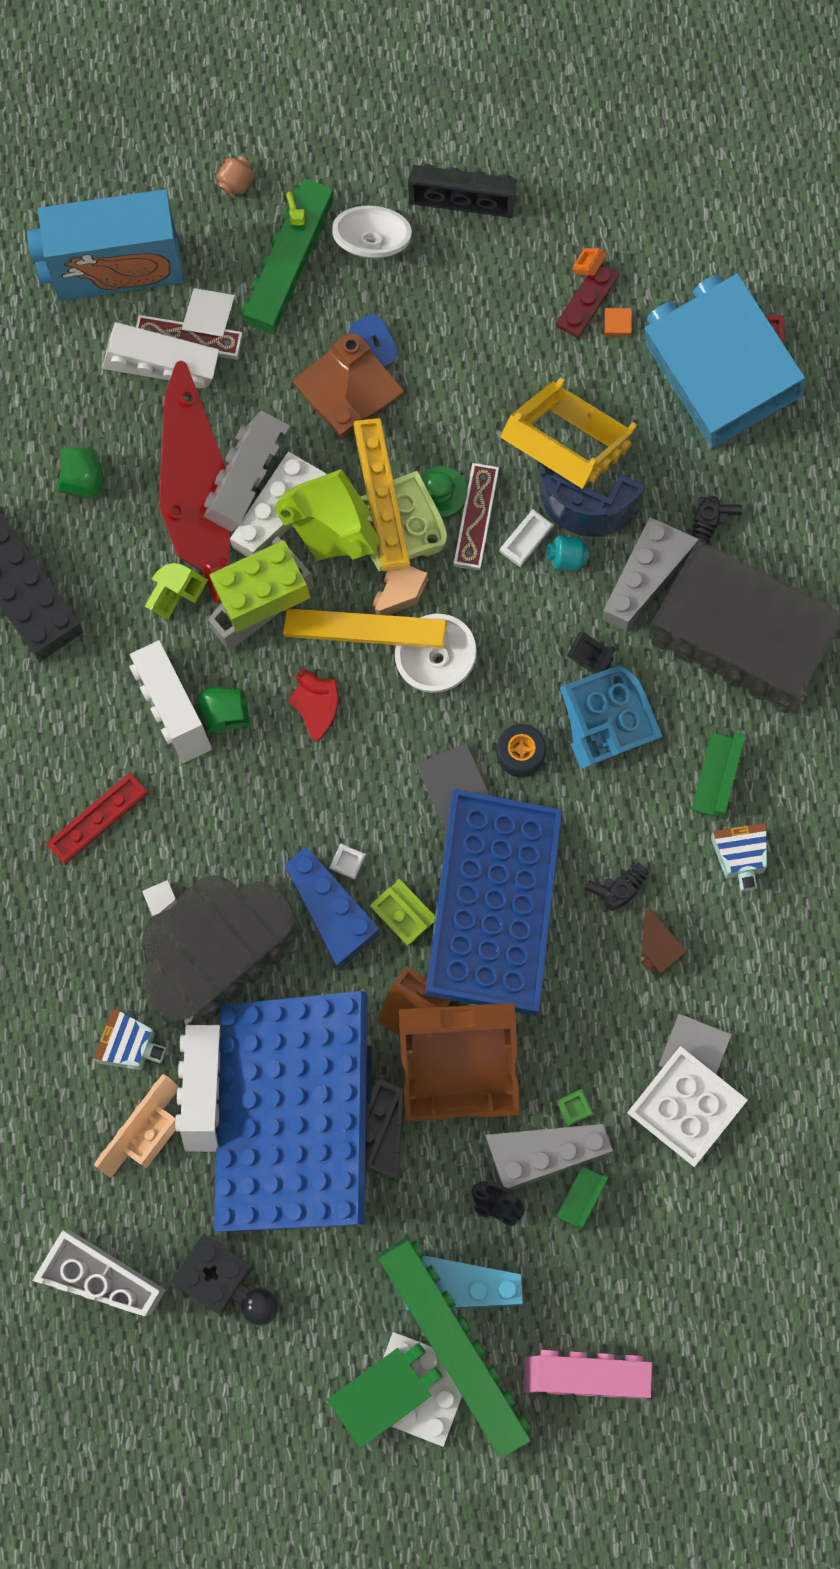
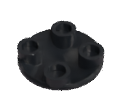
M481 1181L473 1186L471 1193L476 1203L474 1210L480 1216L488 1217L490 1215L508 1226H515L517 1221L524 1215L525 1209L522 1201L508 1188L489 1181Z

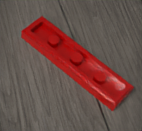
M131 772L128 773L46 843L47 846L66 865L149 794L148 791Z

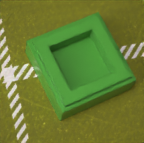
M582 1089L556 1100L568 1127L594 1115Z

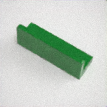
M735 732L732 738L716 733L711 734L692 811L721 819L724 818L746 735Z

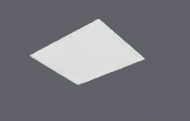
M194 288L182 330L223 337L235 295Z

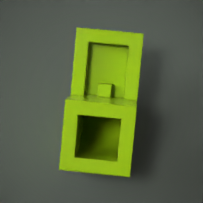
M167 564L152 577V580L157 582V585L145 607L168 620L181 596L196 603L208 579L182 564Z

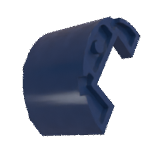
M540 463L539 493L542 504L553 521L569 532L588 537L609 535L627 526L642 508L645 485L620 474L608 498L586 487L580 488Z

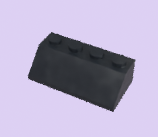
M430 164L413 165L408 179L409 204L513 218L518 179L506 174L494 176L487 175L482 171L465 172L454 167L443 169L436 168Z

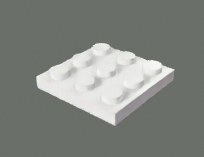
M680 1046L627 1113L695 1167L748 1100Z
M393 1332L384 1357L396 1348H399L401 1353L404 1354L420 1342ZM420 1343L426 1353L410 1364L419 1378H422L430 1370L437 1367L443 1377L427 1388L432 1397L391 1427L444 1447L462 1395L431 1346Z

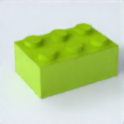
M285 540L209 574L216 593L236 633L311 598L307 584Z

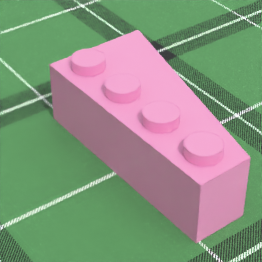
M541 1350V1355L524 1358L523 1393L547 1392L548 1394L569 1395L571 1393L577 1396L603 1395V1397L651 1398L652 1362H642L643 1356L625 1355L624 1361L614 1360V1354H597V1359L586 1358L587 1353L569 1352V1357H559L558 1351Z

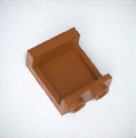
M406 966L392 984L377 1022L400 1036L399 1009L449 1007L453 1000L426 996L427 978Z

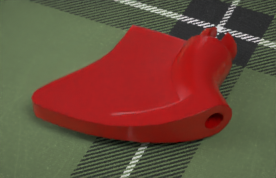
M301 669V673L296 674V680L300 682V685L287 702L301 714L310 737L313 741L317 742L326 734L336 716L339 705L338 686L335 679L322 680L314 673H309L307 669Z

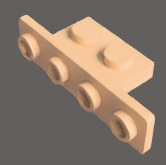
M163 1074L154 1083L152 1089L142 1102L135 1108L133 1114L123 1127L118 1130L116 1136L100 1154L94 1166L111 1178L125 1159L130 1156L147 1169L176 1130V1118L163 1109L176 1094L179 1086Z

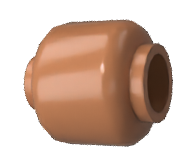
M240 155L237 159L228 157L216 174V178L219 181L217 185L234 197L236 194L243 195L255 178L253 170L250 169L252 163Z

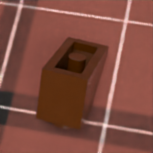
M649 909L645 912L641 951V957L644 960L641 963L650 974L656 973L660 977L680 961L687 951Z

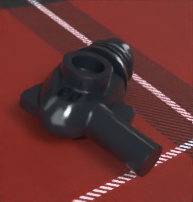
M715 495L699 497L698 509L692 525L693 534L691 535L699 539L697 547L706 548L719 523H726L727 515H742V504H720L719 499Z
M636 862L634 866H630L631 870H626V873L623 872L621 874L622 877H617L614 881L608 878L601 885L588 880L585 890L605 898L604 905L607 910L617 911L622 914L627 904L638 894L637 890L641 889V885L644 883L643 880L647 879L646 876L649 874V871L642 864Z

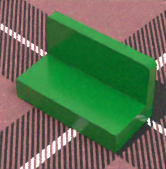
M582 1166L556 1218L582 1231L608 1180V1176L605 1174L601 1176Z

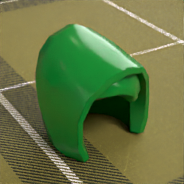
M88 448L60 449L61 473L57 480L58 491L82 498L92 499L97 497L104 484L103 468L97 451Z
M211 687L202 691L197 696L195 704L207 734L216 735L229 730L250 727L248 706L242 689Z

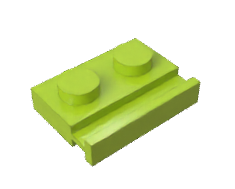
M400 879L370 905L371 910L407 947L413 944L435 922V915Z

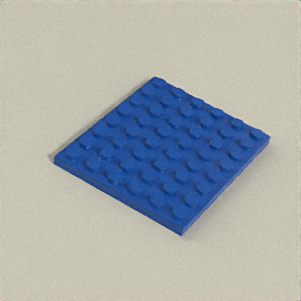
M356 991L220 1005L219 1025L221 1038L219 1051H221L220 1072L218 1073V1077H220L219 1100H217V1104H219V1125L217 1127L218 1148H216L214 1232L364 1225L367 992Z

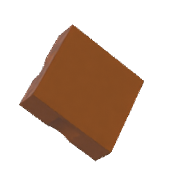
M514 1003L399 1009L406 1121L443 1120L460 1116L480 1118L520 1115Z

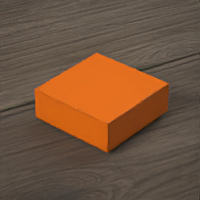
M584 248L572 270L578 275L595 276L607 253L600 248Z
M605 308L604 336L631 337L632 308Z

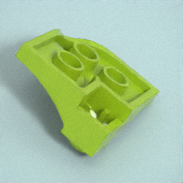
M342 469L291 488L280 497L275 505V511L284 525L291 524L317 561L336 556H350L353 560L374 553L381 541L367 519L370 514L369 509Z

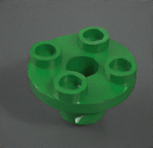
M436 466L427 469L420 475L442 519L452 517L462 511L467 498V485L460 473L449 467Z

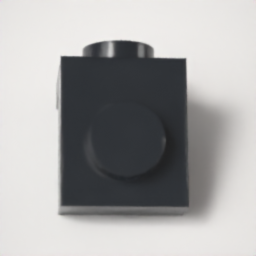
M580 632L571 646L567 657L588 671L596 673L607 670L611 666L616 648L604 646L585 632Z

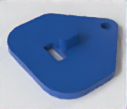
M367 315L351 324L348 334L359 335L370 347L372 353L383 367L395 361L397 347L385 323L379 316ZM375 335L380 343L378 347H375L371 339ZM349 343L347 345V349L353 350L356 348V344Z

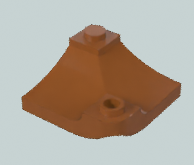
M357 334L344 335L332 345V348L324 356L292 380V384L341 440L354 431V421L374 419L404 395V390L374 356L365 341ZM349 343L356 344V348L353 350L347 349V345Z

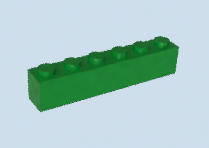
M306 178L303 179L301 186H296L293 192L296 209H304L305 223L304 225H291L289 208L285 210L282 218L281 231H276L272 240V246L274 247L270 254L267 253L262 263V274L260 277L256 276L252 285L253 294L250 300L246 299L242 308L245 325L275 335L334 201L333 188Z

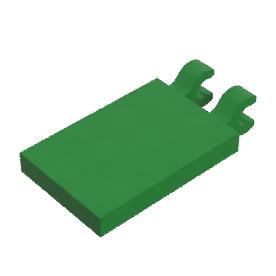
M420 1343L414 1345L404 1354L401 1353L399 1348H396L327 1399L360 1449L432 1397L427 1388L440 1380L443 1375L437 1367L430 1370L422 1378H419L410 1364L426 1353Z

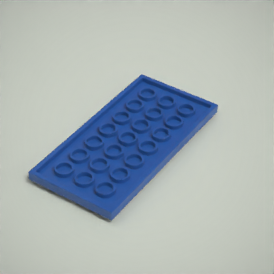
M453 789L426 981V996L475 1005L514 1003L515 1012L537 1016L542 990L562 814L561 809Z

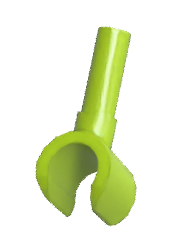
M288 192L286 196L289 203L290 224L304 225V209H296L293 193Z

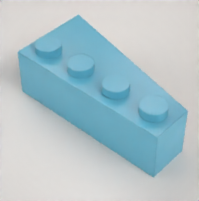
M422 1257L428 1267L433 1265L441 1279L437 1283L442 1291L448 1290L456 1303L453 1306L454 1310L523 1305L521 1274L435 1257Z

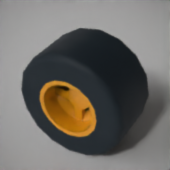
M524 724L514 725L506 729L498 739V763L511 776L521 778L531 776L539 771L544 764L546 756L545 739L534 727Z

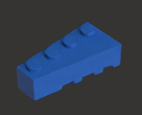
M304 847L285 864L288 875L339 971L380 936L379 928L307 847Z

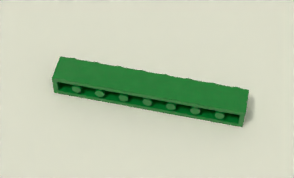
M408 1235L380 1252L378 1259L496 1453L502 1459L531 1441L529 1433L532 1430L531 1425L524 1414L519 1416L515 1411L514 1406L517 1403L508 1389L503 1391L498 1382L502 1379L493 1364L491 1366L487 1365L483 1358L487 1355L478 1339L473 1342L468 1334L471 1327L463 1315L457 1316L453 1309L456 1303L448 1290L442 1291L437 1283L441 1279L433 1265L429 1267L426 1265L422 1258L426 1255L422 1246L417 1240L412 1242Z

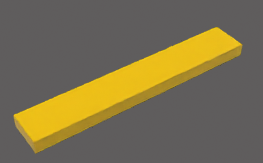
M381 418L354 421L353 427L373 527L381 539L377 547L382 571L409 568L410 560Z
M288 608L283 635L291 638L444 649L447 621L443 619Z

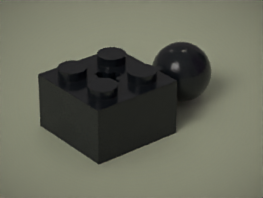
M204 1233L171 1281L175 1286L220 1316L223 1315L232 1300L241 1305L244 1318L253 1325L262 1326L270 1323L278 1312V1301L271 1291L264 1288L250 1290L242 1285L253 1267ZM218 1268L216 1270L219 1276L218 1279H211L207 1282V1270Z

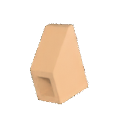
M412 566L406 569L388 570L384 582L387 584L383 592L378 591L373 602L376 615L388 616L417 605L428 581L427 573Z

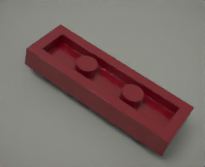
M602 263L595 276L587 275L557 320L556 327L579 339L618 280L620 273Z

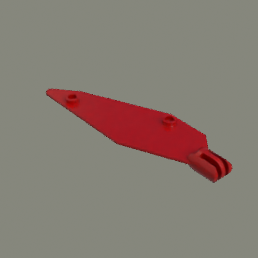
M178 361L174 366L164 395L158 506L177 557L204 574V577L208 579L207 585L216 604L221 601L209 574L229 566L230 531L203 516L207 510L204 503L211 492L215 493L218 485L214 482L221 469L225 470L226 467L188 365L184 361ZM183 396L188 397L189 402L185 401Z

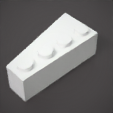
M115 322L108 341L102 369L170 380L176 362L184 361L188 365L195 387L204 388V386L209 387L213 379L219 349Z

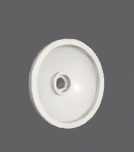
M358 206L345 210L335 218L332 234L338 245L347 252L363 258L379 259L393 256L405 249L410 243L412 230L409 222L393 210L379 206Z
M446 614L423 616L421 618L443 619L447 621L444 649L396 645V666L403 679L420 691L438 693L450 690L462 683L474 667L477 656L475 639L470 629L453 616ZM437 657H443L442 662L435 663Z

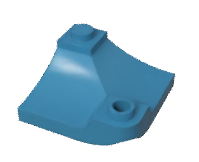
M622 666L601 671L560 687L572 729L573 743H571L580 769L663 737L640 682L633 673ZM613 679H616L618 683L614 684Z

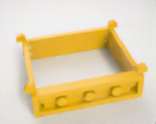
M560 377L557 383L552 381L510 415L500 438L583 489L589 482L595 483L601 473L605 474L611 464L615 465L620 456L626 454L632 445L629 439L638 424L632 422L629 428L563 388L562 386L566 380ZM552 411L602 442L608 448L596 458L592 457L588 461L532 425L547 412Z

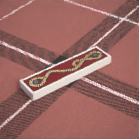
M142 315L138 316L136 328L219 349L218 357L238 360L243 338L242 332L225 329L222 337L182 330L184 322Z
M472 463L454 567L481 570L499 467Z

